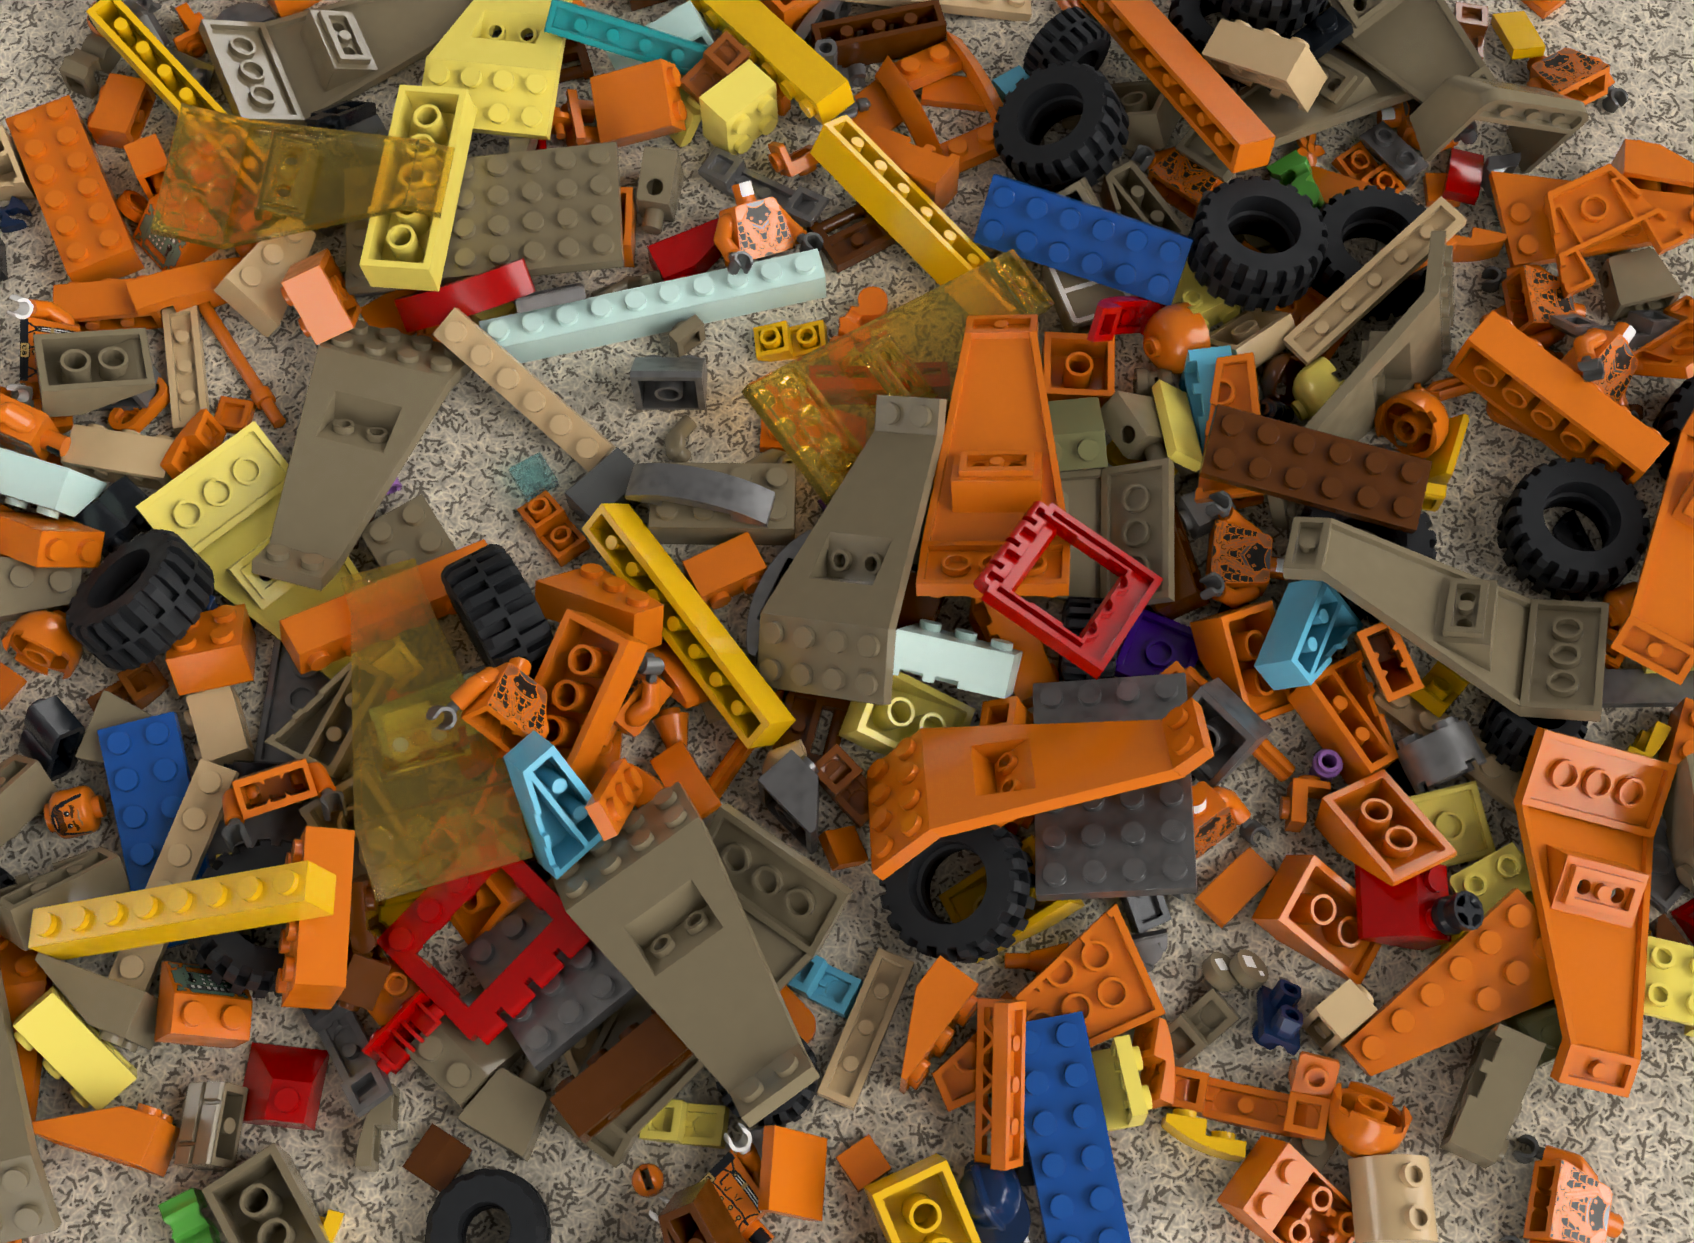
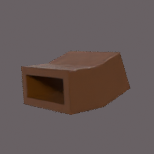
M432 1123L402 1167L441 1192L442 1189H445L453 1182L452 1180L458 1175L473 1150Z

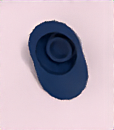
M974 1159L965 1166L964 1175L960 1179L958 1188L981 1243H1023L1029 1235L1031 1217L1014 1169L1007 1171L990 1169L991 1164L974 1162Z

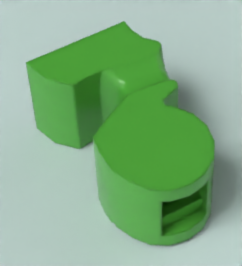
M1297 150L1266 167L1271 178L1280 180L1279 184L1287 186L1292 182L1291 185L1298 189L1297 193L1301 196L1306 194L1312 200L1313 208L1318 207L1320 210L1324 205L1321 192L1313 179L1307 157L1301 156Z
M191 1188L157 1205L163 1221L170 1225L173 1231L171 1237L176 1243H221L217 1227L201 1211L207 1207V1201L200 1189Z

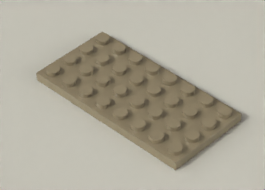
M617 142L467 157L440 286L486 272L493 267L524 258L531 277L624 267L619 149ZM381 166L346 169L345 288L349 295L403 290L371 287L359 265Z

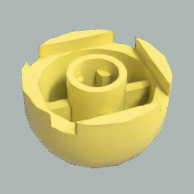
M1323 356L1306 365L1293 381L1292 393L1295 401L1291 403V407L1300 421L1305 419L1310 421L1345 381H1339L1332 374L1337 369Z

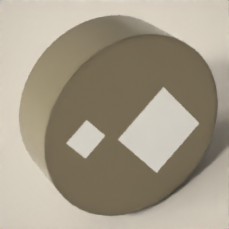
M1240 950L1229 961L1232 976L1244 988L1256 990L1269 978L1266 965L1252 951Z
M1214 952L1202 963L1203 975L1216 990L1230 992L1239 984L1230 972V958L1223 953Z

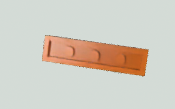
M981 997L977 998L974 1162L991 1164L990 1169L1007 1171L1023 1166L1026 1001ZM990 1007H993V1027L990 1024ZM993 1050V1060L991 1067L989 1065V1053ZM991 1091H992V1109H991V1108L989 1107V1105H988V1094H989ZM991 1132V1153H987V1135Z

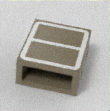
M1042 265L1041 277L1065 332L1089 333L1097 304L1100 300L1115 296H1132V294Z

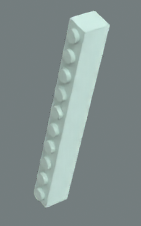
M817 248L756 261L753 263L748 274H745L742 268H740L736 275H732L728 272L727 268L589 297L575 302L479 321V326L520 363H526L669 332L678 322L686 321L695 314L705 324L825 298L826 276Z

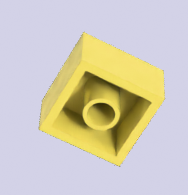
M750 59L699 97L703 136L715 147L731 154H744L750 149L755 139L762 134H770L777 126L776 83Z

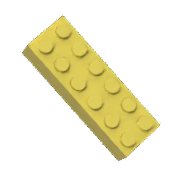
M399 85L359 264L371 287L438 292L440 290L476 111L467 89Z

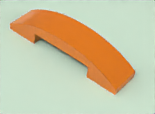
M1175 1066L1173 1105L1165 1107L1193 1110L1197 1112L1198 1117L1254 1131L1324 1141L1331 1099L1290 1091V1094L1212 1078L1209 1077V1073Z

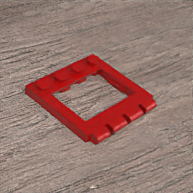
M1035 501L973 584L979 592L984 594L981 598L982 601L1097 680L1163 581V578L1054 503L1047 506L1041 501ZM1056 535L1119 577L1079 636L1063 626L1062 622L1036 604L1027 602L1015 593Z
M488 826L377 939V944L469 1040L475 1041L479 1037L486 1045H489L508 1026V1023L500 1014L505 1010L514 1019L537 996L528 985L534 981L543 989L566 966L557 955L562 951L568 958L572 959L590 939L567 914L559 895ZM502 868L515 881L514 884L541 911L544 910L553 920L468 1006L459 997L461 995L459 991L434 966L430 967L418 953L437 930L440 931L452 919V915L480 890L485 881Z

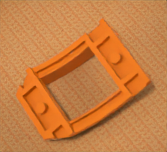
M946 31V41L901 60L893 62L887 55L875 74V81L877 84H881L887 92V98L900 115L916 146L923 148L927 143L935 146V153L946 157L951 153L959 155V173L1000 156L994 146L993 127L994 123L998 122L995 118L999 106L1003 107L1004 105L985 70L962 39ZM963 70L980 96L992 122L940 144L914 90Z

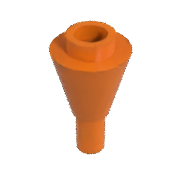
M680 707L660 710L658 713L659 717L652 721L666 749L680 740L688 747L689 713L681 712Z
M1066 942L1030 951V953H1005V969H1030V971L1039 973L1070 944Z

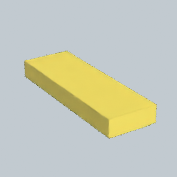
M1159 379L1152 386V392L1167 456L1173 462L1197 472L1200 469L1203 456L1187 393Z

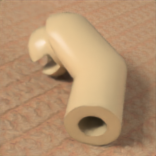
M801 739L769 751L762 766V774L767 772L791 749L800 758L803 755L807 756Z

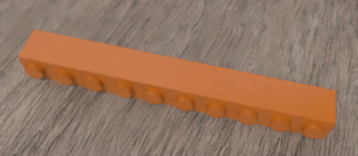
M1080 0L1232 173L1268 165L1276 136L1151 0Z

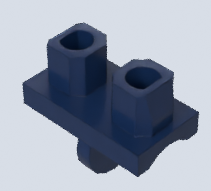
M1280 979L1273 989L1262 985L1256 993L1257 1020L1252 1026V1036L1257 1044L1264 1046L1266 1049L1272 1050L1280 1045L1289 1054L1295 1056L1300 1049L1299 1029L1304 1024L1303 1014L1298 1010V1002L1302 998V993L1298 985Z

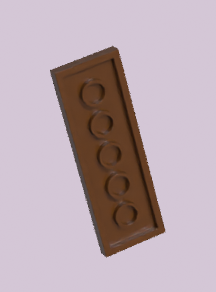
M1217 404L1198 476L1413 534L1417 531L1432 461Z

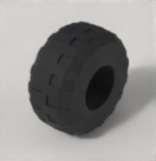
M483 1168L465 1175L462 1174L452 1180L453 1182L445 1189H442L435 1198L436 1200L431 1210H429L426 1219V1234H424L425 1243H467V1230L473 1218L482 1211L492 1208L503 1210L509 1216L511 1231L507 1243H551L552 1230L547 1206L538 1191L528 1181L510 1171Z

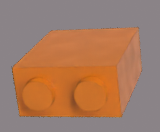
M657 59L590 77L600 143L617 142L618 147H623L686 131L684 120L687 118V111L680 96L681 75L676 64L664 59Z
M0 512V554L34 567L97 568L100 565L105 532L61 516L58 519H54L39 513Z

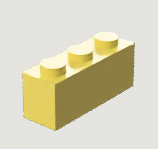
M55 985L15 1018L13 1027L17 1031L13 1035L16 1040L28 1051L35 1048L45 1058L42 1065L48 1073L57 1080L63 1077L73 1087L70 1090L71 1095L84 1108H88L91 1105L95 1110H102L137 1079V1069L110 1042L98 1038L100 1031L86 1023Z

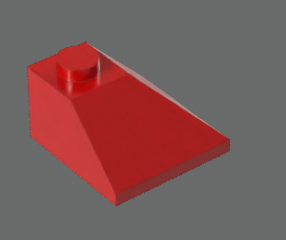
M252 1042L243 1087L248 1088L243 1123L315 1131L330 1056L327 1050Z

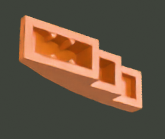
M244 257L186 265L125 282V285L139 317L173 306L177 313L208 301L215 308L227 302L213 290Z

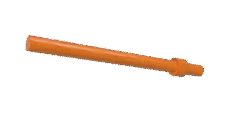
M209 301L197 305L201 315L251 391L250 398L257 409L263 410L274 428L282 427L286 420L275 404L276 398L268 386L262 384Z

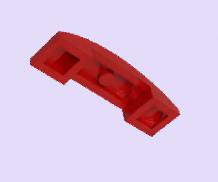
M521 258L493 267L486 272L442 285L439 292L421 290L396 298L394 301L408 333L440 325L454 307L459 308L464 314L470 316L527 296L536 290L525 260Z
M1115 296L1102 299L1097 304L1087 340L1091 342L1112 341L1114 335L1140 333L1144 335L1148 320L1154 313L1166 307V305L1137 296Z

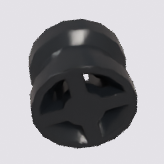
M1469 891L1457 892L1453 896L1440 897L1434 901L1431 915L1436 928L1447 936L1460 934L1462 931L1478 929L1484 919V911L1480 900Z

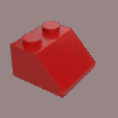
M1354 864L1358 940L1412 950H1425L1451 942V936L1442 934L1436 928L1431 915L1434 901L1440 897L1449 896L1446 865L1439 864L1392 887Z

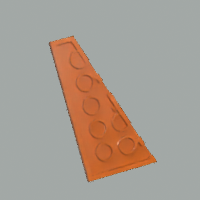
M1491 171L1488 177L1501 231L1507 235L1504 244L1510 268L1522 265L1556 263L1544 197L1547 192L1571 180ZM1639 189L1643 192L1641 196L1655 208L1660 207L1669 215L1667 217L1669 221L1678 229L1684 228L1691 236L1690 239L1694 238V195ZM1639 225L1581 252V255L1585 258L1653 245L1642 226Z
M1518 888L1509 891L1484 914L1482 925L1478 929L1465 931L1343 1041L1340 1046L1367 1076H1373L1553 1000L1554 995L1536 908Z
M1116 903L1111 905L1012 998V1000L1026 1001V1022L1083 1011L1090 1048L1166 1014ZM993 1016L990 1018V1024H991L992 1027H993ZM977 1031L931 1073L948 1112L975 1100ZM993 1050L989 1053V1065L991 1067L993 1060Z

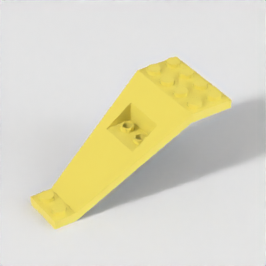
M473 0L426 57L422 86L467 89L476 111L473 133L550 140L566 42L564 37L544 32L552 0ZM496 30H502L500 36L492 37ZM533 33L531 40H524L526 34Z
M253 421L135 506V508L153 530L163 529L178 534L212 569L215 581L214 590L233 605L245 603L249 617L281 641L279 620L367 585L349 556L337 575L322 591L273 578L263 581L258 574L252 573V560L270 542L289 466L261 428ZM399 636L390 642H380L368 647L356 656L341 658L330 663L324 669L319 670L331 680L353 658H356L392 677L396 682L391 691L397 690V692L425 672Z

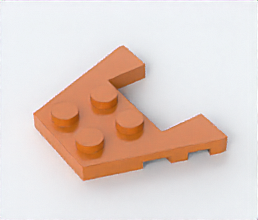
M1610 163L1547 192L1544 197L1564 299L1592 287L1596 282L1581 255V252L1639 225L1642 226L1658 255L1687 243L1691 238L1684 228L1678 229L1667 219L1669 215L1660 207L1655 208L1641 196L1643 192Z
M1686 295L1663 309L1664 314L1680 320L1679 324L1636 351H1632L1638 360V367L1634 375L1676 379L1694 377V299Z

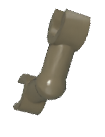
M658 270L650 271L641 276H626L611 286H605L593 291L591 295L594 297L663 282Z

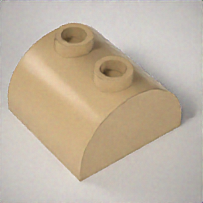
M1255 308L1253 312L1243 311L1209 334L1210 347L1231 345L1232 355L1253 352L1257 369L1264 363L1267 365L1272 358L1287 349L1283 344V338L1296 326L1291 313L1277 310L1262 312L1261 308Z
M1385 1154L1363 1156L1348 1160L1355 1243H1439L1429 1157L1412 1154Z

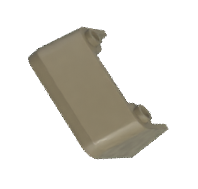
M1453 75L1445 79L1443 84L1409 117L1424 161L1429 162L1474 120L1510 125L1506 132L1514 153L1521 152V160L1518 165L1521 173L1525 174L1531 172L1588 121L1589 115L1583 102L1546 89Z

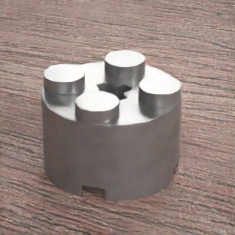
M1450 716L1433 724L1434 732L1426 736L1414 733L1396 742L1399 747L1397 751L1398 760L1416 794L1425 792L1422 785L1426 783L1427 787L1433 784L1435 787H1438L1474 770L1471 762L1475 760L1478 765H1483L1487 762L1466 720L1459 721L1457 717Z

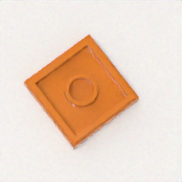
M777 1125L764 1126L758 1196L759 1211L807 1221H822L828 1138Z

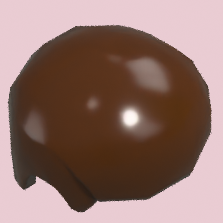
M1289 352L1280 353L1272 358L1264 367L1260 381L1263 396L1291 406V403L1295 401L1292 393L1293 381L1306 365L1296 355ZM1279 383L1287 386L1285 395H1278L1275 392Z

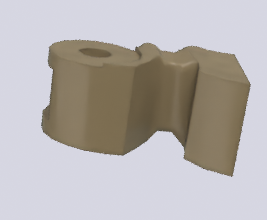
M90 34L84 40L81 50L75 48L72 55L64 57L59 71L68 90L93 100L99 87L94 73L96 70L107 74L111 73L119 62L121 55L105 38L96 34Z

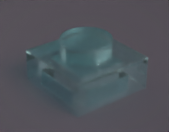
M540 452L509 468L511 477L527 502L543 491H549L559 485L556 476Z

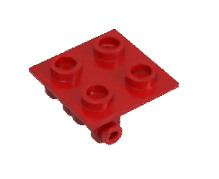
M418 990L400 1005L398 1012L385 1026L377 1029L372 1034L369 1043L361 1051L377 1062L376 1065L383 1072L389 1074L391 1071L396 1075L411 1060L405 1048L407 1047L414 1053L417 1049L411 1042L416 1038L423 1044L425 1039L420 1033L422 1032L425 1036L429 1037L442 1024L440 1019L445 1013L426 994Z

